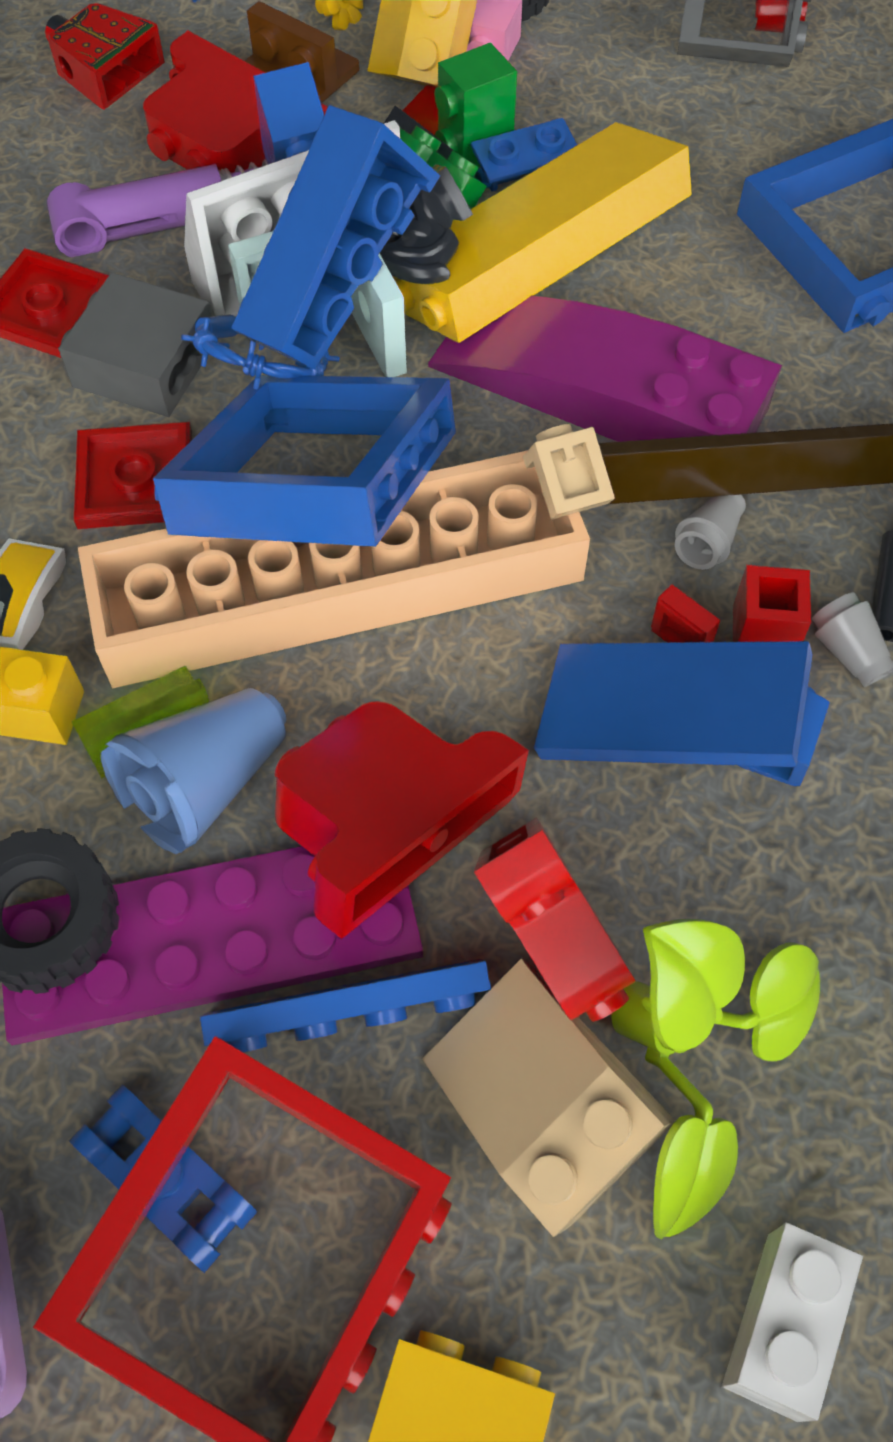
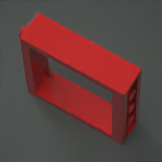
M215 1036L33 1328L217 1442H275L81 1322L231 1078L415 1189L282 1442H331L336 1425L326 1419L342 1388L354 1394L363 1381L377 1350L367 1340L381 1313L384 1312L393 1317L402 1305L415 1277V1273L405 1267L419 1240L422 1239L431 1244L440 1231L452 1205V1202L442 1197L452 1177Z

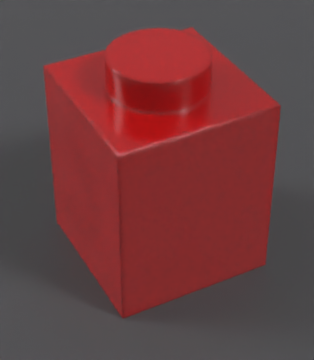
M746 565L733 604V642L804 641L811 625L810 570Z

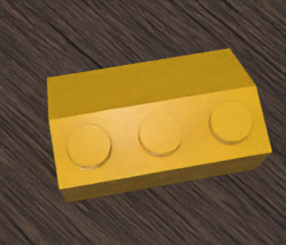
M381 0L367 71L425 86L438 87V62L464 53L467 50L477 0Z

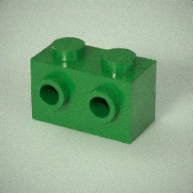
M491 42L438 62V87H436L434 92L438 108V130L435 132V136L478 167H480V164L471 148V142L514 131L517 70Z

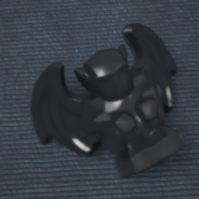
M435 164L432 167L440 175L437 183L430 193L423 190L419 192L409 207L414 214V218L403 235L393 232L380 252L391 275L410 283L433 284L446 281L450 277V271L446 265L455 255L459 245L458 238L450 229L453 220L464 221L472 216L473 213L445 166Z

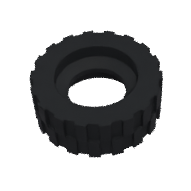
M37 828L36 832L26 833L24 830L13 832L11 837L0 841V982L11 991L22 993L23 990H32L35 994L47 993L50 988L57 986L65 988L75 983L74 979L83 973L88 974L97 966L96 961L103 953L107 954L113 943L111 937L113 931L118 929L120 918L116 913V906L119 905L117 892L95 853L86 844L80 845L75 836L65 832L60 835L53 833L51 829ZM35 879H49L61 884L70 896L71 908L66 923L55 935L40 942L26 943L18 941L7 934L2 922V910L7 898L17 887Z

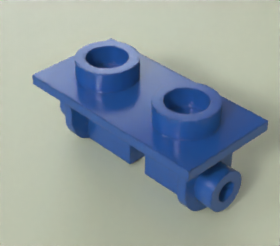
M564 118L471 142V148L481 168H478L475 178L487 186L486 188L489 187L491 192L496 191L498 184L517 180L523 174L532 173L577 146V143Z

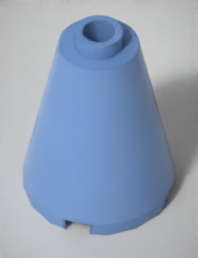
M253 688L244 689L116 735L111 741L106 743L109 747L101 751V762L105 776L124 809L135 803L153 821V823L141 826L140 828L162 849L174 854L181 853L188 847L196 844L282 743L286 735L284 726L286 714L281 704L271 694L261 693Z

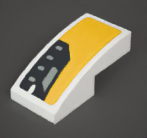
M9 538L0 549V647L23 650L38 630L44 616L42 600L60 578L66 564L64 548Z

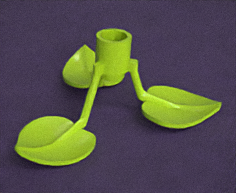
M689 918L665 921L643 928L650 960V986L636 981L624 988L629 1000L612 1013V1025L618 1034L648 1047L645 1061L658 1067L690 1101L695 1111V1116L683 1115L673 1123L660 1150L654 1187L653 1225L655 1237L661 1240L664 1237H672L702 1219L717 1204L728 1188L735 1173L738 1157V1140L734 1125L721 1117L712 1119L713 1107L710 1102L669 1060V1055L675 1052L684 1053L689 1049L697 1047L708 1037L714 1024L740 1029L753 1028L752 1051L756 1057L762 1060L773 1062L790 1056L808 1033L819 1003V960L807 946L790 942L772 949L761 961L752 980L750 989L752 1011L745 1014L724 1012L721 1009L728 1005L737 995L743 982L745 971L744 948L739 936L733 930L712 921Z

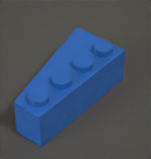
M329 105L319 129L314 135L312 145L294 186L290 190L287 202L270 241L265 247L263 257L241 302L231 329L274 352L315 370L354 310L351 296L359 285L367 281H373L383 265L378 256L393 232L403 235L414 218V214L409 207L421 190L431 192L440 175L385 124Z

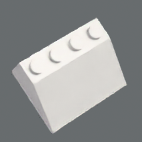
M395 120L385 123L400 138V127ZM308 151L186 193L185 253L192 283L201 299L209 301L212 316L230 314L236 317L240 309L228 244L274 231Z

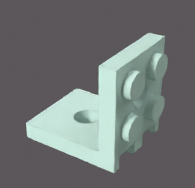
M273 231L228 244L239 307L248 291ZM379 253L378 256L383 262L379 272L372 282L367 281L359 285L351 296L354 304L352 315L385 377H396L407 373L404 297Z

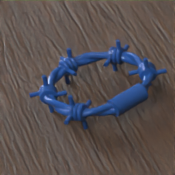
M230 314L199 318L195 324L194 336L181 335V340L192 341L194 347L202 354V367H206L208 355L229 364L244 367L243 372L245 375L255 376L253 389L259 388L262 373L281 379H292L300 376H324L328 361L339 362L340 360L339 356L329 355L327 350L315 370L296 361L295 365L266 362L265 356L261 355L259 357L258 354L254 355L256 341L254 340L250 341L247 358H244L229 349V343L218 342L220 338H228L240 334L231 329L236 317ZM259 344V350H263L264 346Z

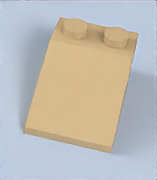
M520 959L422 1058L499 1175L553 1237L576 1222L675 1122L674 1118L579 1017L572 1021L567 1017L547 983L524 959Z

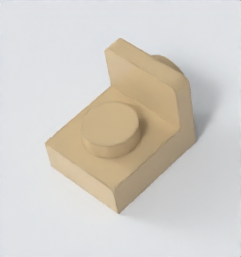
M564 424L549 428L536 435L537 442L525 453L523 459L527 469L532 467L536 469L551 520L606 505L615 499L593 427L573 432L570 424Z

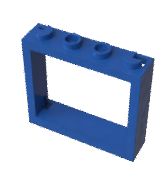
M893 119L745 177L737 211L738 217L843 333L868 322L875 326L889 313L893 312V267L859 281L793 209L892 169Z
M261 375L258 389H253V380L153 478L155 500L160 503L168 535L376 547L456 433L449 378L300 376L292 379H281L269 375ZM275 432L381 435L349 477L237 473Z

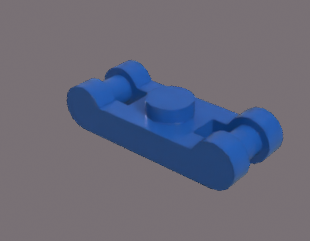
M123 1084L107 1100L111 1107L91 1128L84 1124L69 1140L118 1190L161 1123V1120ZM133 1126L146 1139L124 1161L111 1148ZM188 1146L146 1217L205 1273L221 1255L216 1250L219 1244L236 1225L242 1230L257 1211ZM202 1192L215 1205L193 1228L181 1214Z

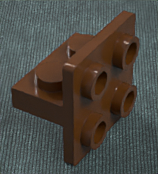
M258 1L247 10L253 54L245 62L267 73L309 62L321 103L359 72V60L335 48L334 37L261 1Z

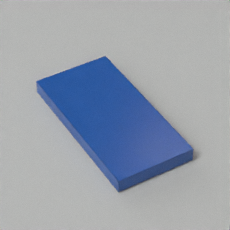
M809 641L560 644L534 749L542 760L796 767L813 655Z

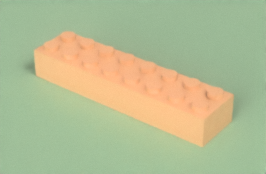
M527 451L429 471L376 547L168 535L165 528L78 547L95 651L113 689L584 581L590 538L580 512L551 520L535 467L526 468L523 456Z

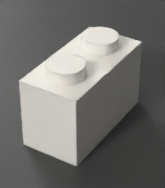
M787 1222L768 1234L721 1387L796 1422L818 1421L863 1256Z

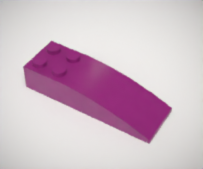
M532 295L520 305L460 343L445 337L428 362V367L581 428L593 427L595 433L617 442L756 433L770 407L782 368L780 364L661 321L583 302Z

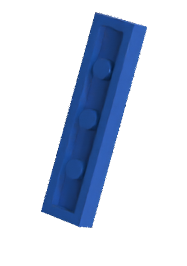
M475 959L209 1011L200 1016L204 1046H209L213 1038L217 1036L244 1053L267 1047L266 1034L294 1029L296 1041L309 1040L337 1033L336 1020L364 1015L366 1027L385 1025L407 1019L406 1006L431 1001L434 1003L435 1013L465 1009L476 1005L475 993L491 990L486 961Z

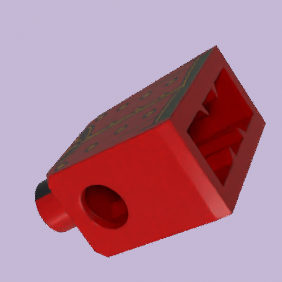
M93 3L69 20L61 15H54L47 22L45 34L49 41L58 75L103 110L165 63L158 26L152 21L99 3Z

